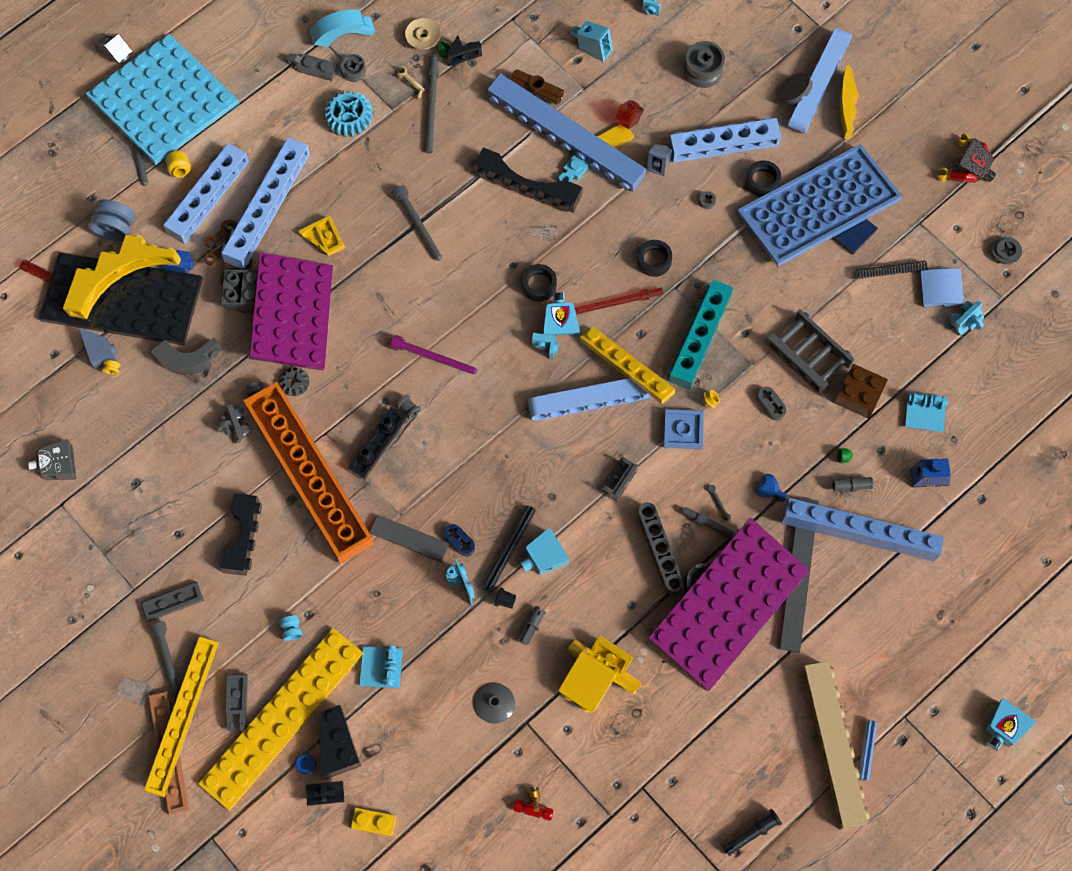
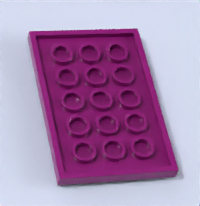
M259 253L249 359L322 371L325 369L333 265Z

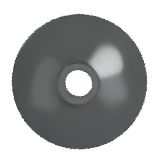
M492 683L484 686L475 698L477 714L488 723L498 724L506 721L512 715L515 708L513 693L502 684ZM497 699L499 702L497 705H492L491 700Z

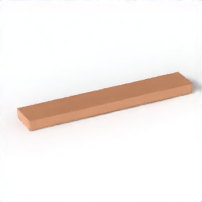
M168 691L148 695L157 753L172 714ZM180 755L165 795L168 815L190 810Z

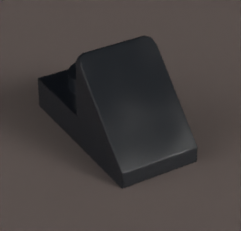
M457 35L447 53L448 65L452 66L481 57L482 47L480 42H470L462 46Z

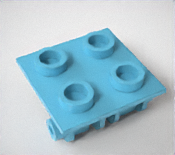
M908 391L905 427L944 432L945 410L948 405L947 396Z
M455 559L456 565L448 567L445 571L447 582L450 586L463 583L469 601L473 605L472 598H475L472 585L470 581L467 583L465 581L468 578L463 563L459 565L458 560Z
M389 645L388 648L363 647L360 686L400 688L403 648H396L393 645Z

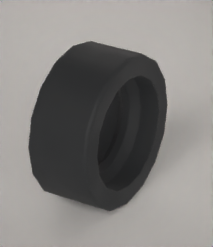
M761 160L749 167L746 175V186L752 194L762 197L780 186L781 172L776 164ZM759 171L770 173L774 177L773 184L766 187L757 185L753 181L754 173Z
M661 240L646 241L638 250L637 264L639 269L651 277L664 275L672 265L670 246ZM650 250H659L665 254L666 260L661 266H650L644 261L645 253Z
M536 264L525 270L522 275V289L529 299L541 302L548 300L555 293L557 278L552 268L547 265ZM537 274L547 276L550 279L549 288L540 292L532 290L528 284L530 277Z

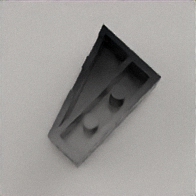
M340 705L321 712L320 777L322 780H326L362 766L344 711Z

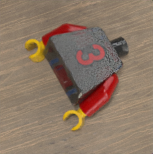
M964 133L961 135V139L957 141V145L962 149L950 168L951 173L947 168H941L939 173L945 175H938L937 177L941 182L946 181L948 178L953 181L975 183L984 178L990 182L996 176V173L990 169L994 157L990 154L986 143L976 138L969 139V135Z

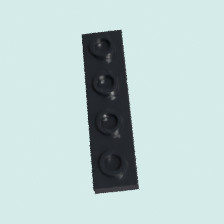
M390 407L388 412L380 418V423L365 445L359 448L358 455L348 467V470L365 480L407 420V416Z

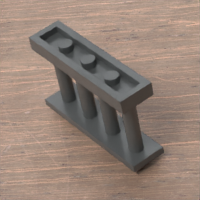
M799 309L795 316L797 322L781 336L772 333L768 337L766 345L819 395H822L828 386L827 379L843 364L850 369L855 359L848 350H844L824 332L807 312ZM802 326L811 333L794 349L786 345V341ZM817 339L824 347L808 362H804L799 357V354ZM831 352L838 360L824 373L818 375L813 370V367Z

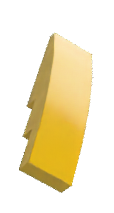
M846 65L840 89L839 108L844 139L852 137L854 131L852 121L855 119V105L859 97L850 65Z

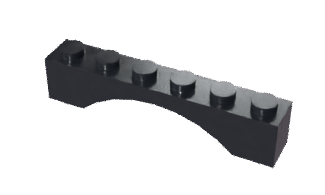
M484 147L474 163V172L480 178L490 179L498 185H505L515 192L520 191L530 198L540 199L545 204L557 206L565 212L574 213L582 197V186L567 180L544 183L526 179L510 169L499 153Z

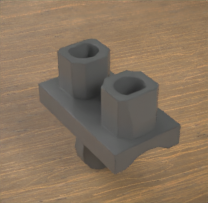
M232 404L227 405V411L224 412V416L220 417L221 423L217 425V429L220 432L224 431L226 436L231 434L235 444L240 443L242 438L251 434L250 425L248 423L239 424V420L245 419L243 407L233 408Z

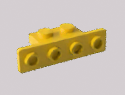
M599 636L591 650L619 667L620 671L614 682L624 690L635 694L642 682L626 672L634 657L607 639ZM574 640L567 651L573 657L578 658L581 651L587 646Z

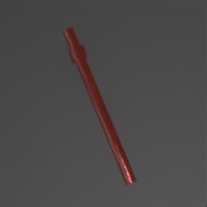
M662 287L652 290L644 289L640 290L639 293L575 307L576 315L638 300L646 301L650 297L663 295Z

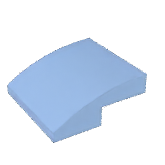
M960 269L921 271L923 304L925 308L944 305L946 308L964 304Z

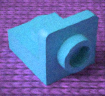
M643 0L642 11L649 15L659 16L661 4L657 3V0Z
M533 333L532 346L539 350L550 349L549 359H553L554 353H558L559 343L556 342V336Z

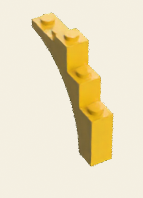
M126 235L119 254L114 251H109V253L101 252L95 270L77 268L63 309L69 316L87 319L100 295L124 275L153 265H179L181 258L173 248H159L156 245L147 244L140 235Z

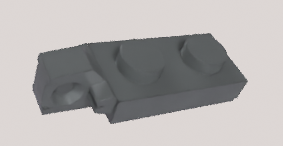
M289 53L287 58L288 65L294 66L300 73L329 81L333 80L338 68L336 62L306 54H299L298 56L297 54Z

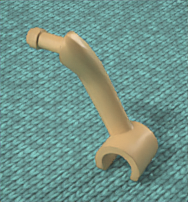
M400 66L399 71L403 73H397L398 79H406L419 91L417 98L420 99L422 93L425 92L424 88L407 74L405 66Z

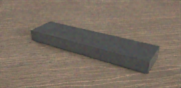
M379 515L370 531V534L439 562L443 561L449 548V543Z

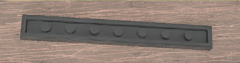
M799 498L800 501L819 504L818 500ZM795 527L792 555L810 570L815 532ZM810 571L786 598L779 650L800 653Z

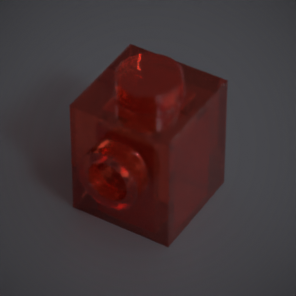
M628 100L620 105L614 121L630 129L638 124L644 108L640 107L636 101Z

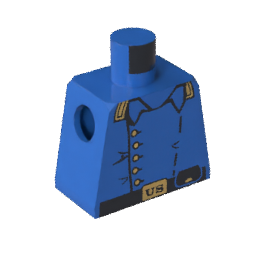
M947 458L922 459L910 469L912 488L950 485L951 475L949 459Z

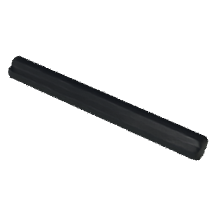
M528 505L525 507L482 585V589L492 592L535 514L533 507Z

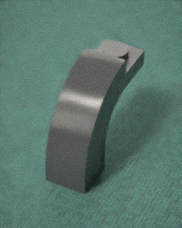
M213 337L198 350L191 353H181L164 340L151 353L166 370L179 375H193L209 369L212 366L209 359L216 357L222 348Z

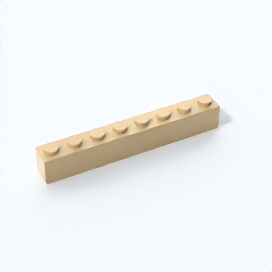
M829 661L805 665L802 671L840 830L865 826L870 817L868 809L864 807L862 801L864 799L862 786L859 787L857 780L859 778V770L857 766H854L852 760L855 756L853 747L849 746L847 739L850 737L847 726H844L842 719L845 718L843 707L839 706L838 698H840L838 686H834V668L830 667Z

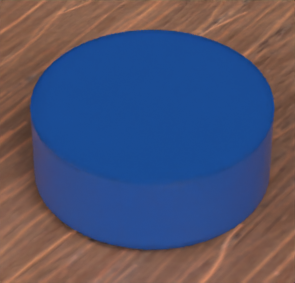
M304 753L297 757L295 767L301 774L308 775L315 770L316 760L311 754Z

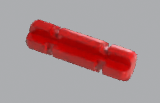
M518 799L515 800L513 811L521 813L523 811L526 815L537 818L541 816L544 820L551 821L554 812L552 808L546 807L544 809L541 805H538L539 811L535 812L533 803L527 802L525 804L524 801Z

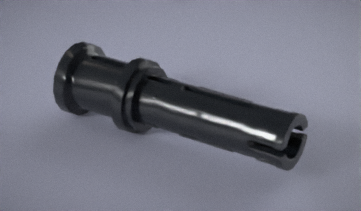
M772 808L762 818H756L752 826L725 844H722L728 856H731V854L758 836L767 835V831L776 825H782L781 820Z

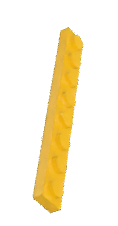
M203 637L198 639L144 792L165 798L219 642Z

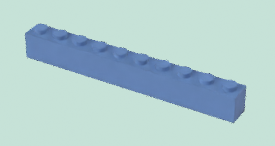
M501 73L488 88L489 99L493 103H499L508 113L517 115L523 123L528 122L534 130L539 133L543 132L549 140L561 144L564 150L572 151L575 153V156L590 163L593 169L602 171L608 179L616 180L623 189H629L634 192L646 176V168Z

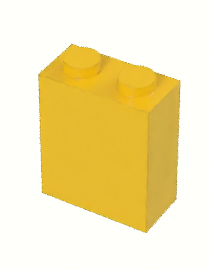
M586 647L581 651L558 691L562 693L566 700L579 704V708L583 711L593 713L598 708L619 673L620 668Z

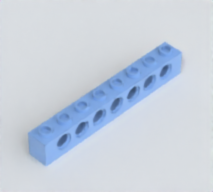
M289 137L285 143H282L278 156L274 157L270 170L264 174L262 184L256 188L255 196L248 202L247 210L244 215L240 216L236 229L231 231L228 243L222 247L221 254L225 263L243 270L246 268L310 155L307 144Z

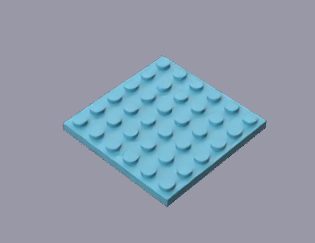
M171 34L166 35L86 93L87 98L155 165L239 104L238 99Z

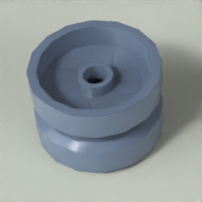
M98 200L93 210L95 215H92L88 224L89 229L105 239L123 242L125 236L130 234V227L133 225L136 217L135 212L126 205L116 201Z

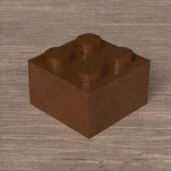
M852 364L834 404L870 419L888 379Z

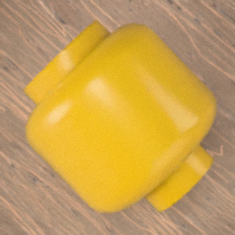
M173 151L167 155L165 162L171 176L182 178L190 172L191 164L185 152Z

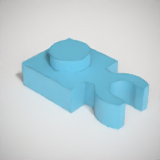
M573 155L564 166L563 171L566 173H562L559 176V182L564 179L572 182L573 178L579 180L589 168V164Z

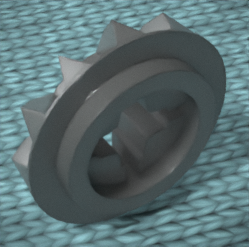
M1001 237L994 242L992 254L995 256V260H999L1002 264L1007 263L1011 265L1021 257L1022 247L1014 238ZM1004 246L1008 251L1010 250V253L1008 255L1006 254V252H1002L1004 250Z
M291 367L288 370H284L279 381L282 391L289 396L303 394L308 389L310 383L308 374L300 367ZM297 376V381L299 382H295L294 385L291 386L290 379H294V377Z

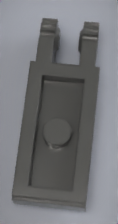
M227 674V731H233V716L240 715V731H244L246 729L248 674Z

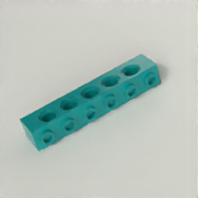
M714 279L711 285L707 284L703 293L705 295L704 301H699L696 309L699 312L697 316L692 317L689 324L691 330L686 332L683 337V348H678L675 355L677 361L675 365L671 364L669 368V382L688 390L691 389L732 297L734 287ZM716 300L718 304H712L710 301ZM703 316H709L711 319L705 320ZM698 331L703 332L704 335H703V336H698V335L696 334V332H698ZM694 347L697 351L691 352L688 348ZM687 363L690 365V367L684 368L681 366V364Z

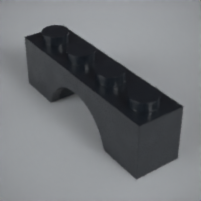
M234 493L231 513L234 518L242 523L243 532L235 545L223 549L220 569L225 574L247 576V571L251 570L252 559L250 555L251 551L255 549V540L253 538L254 533L258 532L259 527L257 516L262 511V503L257 496Z

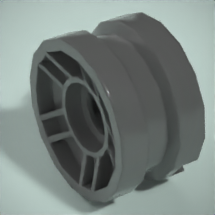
M349 54L342 59L340 66L344 79L350 82H357L365 76V61L361 56Z

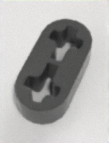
M761 388L757 396L758 402L771 419L775 421L782 420L786 414L785 404L772 388ZM763 393H765L766 395L770 394L769 400L767 398H762ZM775 408L777 410L781 409L780 415L779 413H773Z

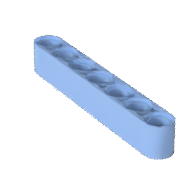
M835 28L810 78L813 82L812 89L798 103L788 127L804 134L806 133L852 37L851 33Z
M623 379L530 398L527 402L531 419L537 421L653 397L631 380Z

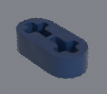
M449 524L446 526L444 536L447 542L462 556H471L475 552L474 541L458 525ZM451 530L454 532L455 530H457L456 535L458 539H456L454 536L449 537V531ZM461 541L466 545L470 543L469 551L467 549L462 550L463 545L460 543Z

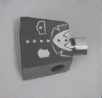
M68 439L40 448L38 450L39 460L29 461L30 472L40 471L41 476L45 480L77 479L74 449Z

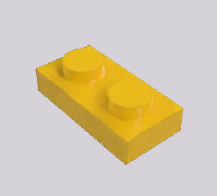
M355 808L351 829L392 837L396 816Z

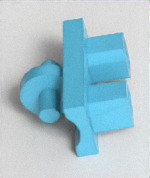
M977 300L975 303L966 301L961 307V311L964 313L962 316L958 313H953L950 316V324L956 327L958 335L961 336L967 329L973 330L975 328L980 330L984 326L982 322L984 316L980 308L982 303Z

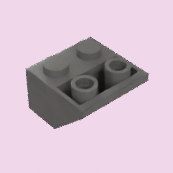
M225 270L222 306L242 313L253 314L257 270Z

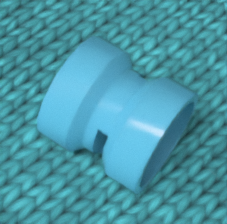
M287 616L279 620L280 627L283 628L282 637L284 641L295 640L303 636L302 630L299 628V616Z

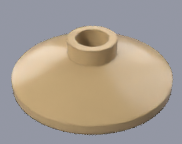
M419 18L412 21L405 31V37L409 45L420 50L435 46L441 35L437 23L427 18Z

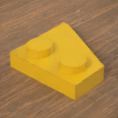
M330 215L299 230L301 236L328 256L345 248Z

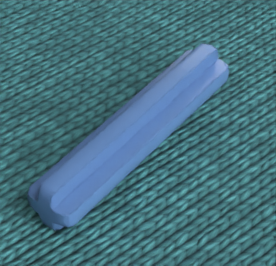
M867 720L865 723L858 778L861 781H868L870 778L877 722Z

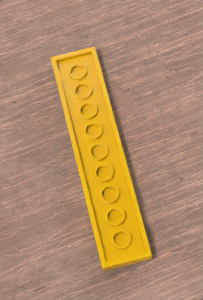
M333 628L198 784L230 811L362 657L363 652Z

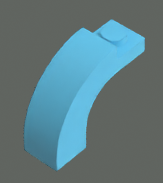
M343 10L329 14L317 21L309 30L313 45L329 47L336 38L344 34L358 33L372 36L375 33L371 17L362 16L360 10Z

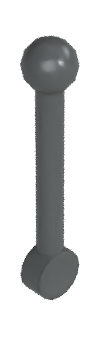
M710 485L708 487L709 493H712L724 514V520L729 521L731 515L726 512L715 492L716 487Z

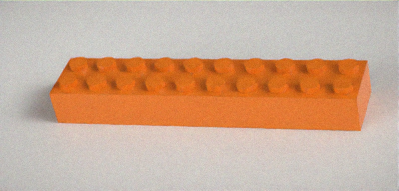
M278 382L243 400L340 564L373 546V538Z

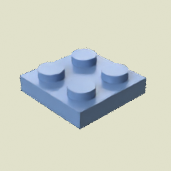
M665 409L664 448L702 450L704 411Z

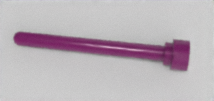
M395 334L392 339L391 349L396 351L404 349L470 374L477 373V368L407 343L402 336Z

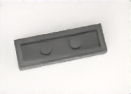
M194 582L141 602L146 621L150 622L203 602L204 598L198 582Z

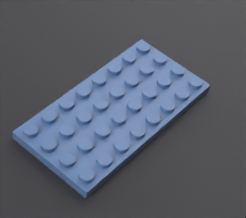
M859 144L739 208L737 213L776 266L779 267L899 202L902 199V195L863 146Z

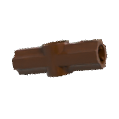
M518 69L512 73L510 80L537 98H543L556 105L560 104L564 95L563 89L545 82L544 78L539 75L532 76Z

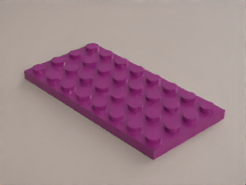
M748 518L648 636V639L702 687L710 691L810 570L752 518Z

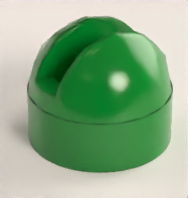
M442 41L439 43L438 53L440 56L447 57L451 47L449 42Z
M838 449L837 460L839 463H848L852 460L853 453L850 449Z

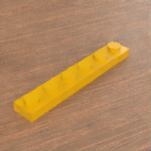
M594 326L580 336V342L660 404H663L675 394L674 387Z

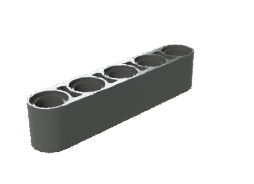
M645 502L639 507V522L666 593L670 596H677L681 593L683 587L681 573L656 507L652 503ZM645 510H649L652 513V515L646 517L642 514V512ZM656 528L659 533L653 535L649 532V529ZM663 546L666 550L660 553L655 548ZM670 564L672 569L666 571L662 568V565ZM673 581L677 582L679 588L672 589L669 586V583Z

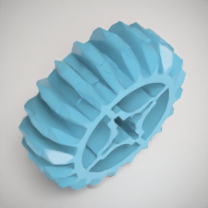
M344 90L341 95L337 92V97L331 96V102H327V107L324 110L327 125L331 127L333 132L337 131L339 136L344 133V136L347 137L351 133L354 137L355 132L361 135V129L366 130L367 125L371 124V119L373 118V109L369 99L366 100L365 95L360 96L358 91L354 94L352 90L349 93H346ZM362 109L363 112L359 117L357 114L359 113V110ZM339 110V116L336 118L335 114Z

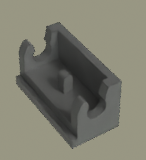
M621 457L599 489V492L618 502L637 473L638 465Z

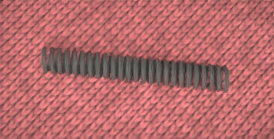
M925 260L903 264L898 263L897 265L874 266V268H857L855 277L856 279L858 277L863 279L864 277H881V273L882 276H884V273L887 276V273L888 275L890 273L895 275L896 273H910L913 270L914 272L916 270L919 272V270H928V265Z

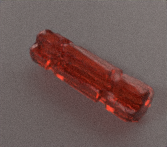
M23 260L20 264L22 270L30 272V274L49 283L54 275L53 272L46 271V269L34 263L31 264L28 260Z

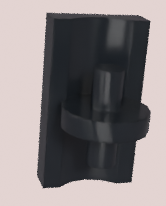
M343 781L306 785L307 806L345 802Z

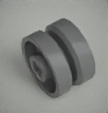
M701 41L690 46L686 54L684 67L685 77L690 84L700 88H708L720 81L725 55L719 45L709 41Z

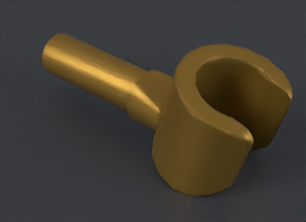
M536 787L535 791L527 789L528 801L533 803L534 811L538 812V801L541 800L539 788Z

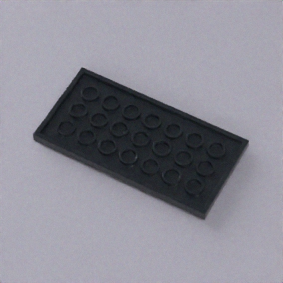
M59 252L39 319L41 322L159 342L166 340L171 344L185 346L203 281L202 276L152 267L137 269L111 284L93 305L87 319L69 316L63 309L77 268L95 270L99 259Z

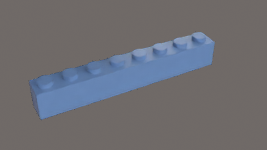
M789 498L785 504L781 522L782 524L933 562L941 555L944 536Z

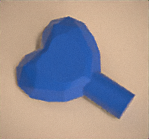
M770 473L764 474L762 483L758 484L755 488L756 494L760 497L770 498L776 496L783 502L788 497L787 494L779 490L777 479Z

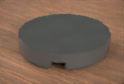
M797 73L786 79L778 93L781 101L787 105L799 103L804 95L807 96L813 85L809 75Z

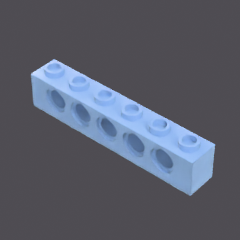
M765 118L761 121H747L742 124H728L723 127L713 126L709 129H695L685 133L676 132L670 135L669 145L670 149H672L674 163L779 146L781 133L777 118Z
M230 143L220 150L218 157L209 164L207 171L198 178L196 185L189 189L186 197L182 202L178 203L173 214L166 218L163 226L167 234L184 244L188 241L249 163L247 154Z

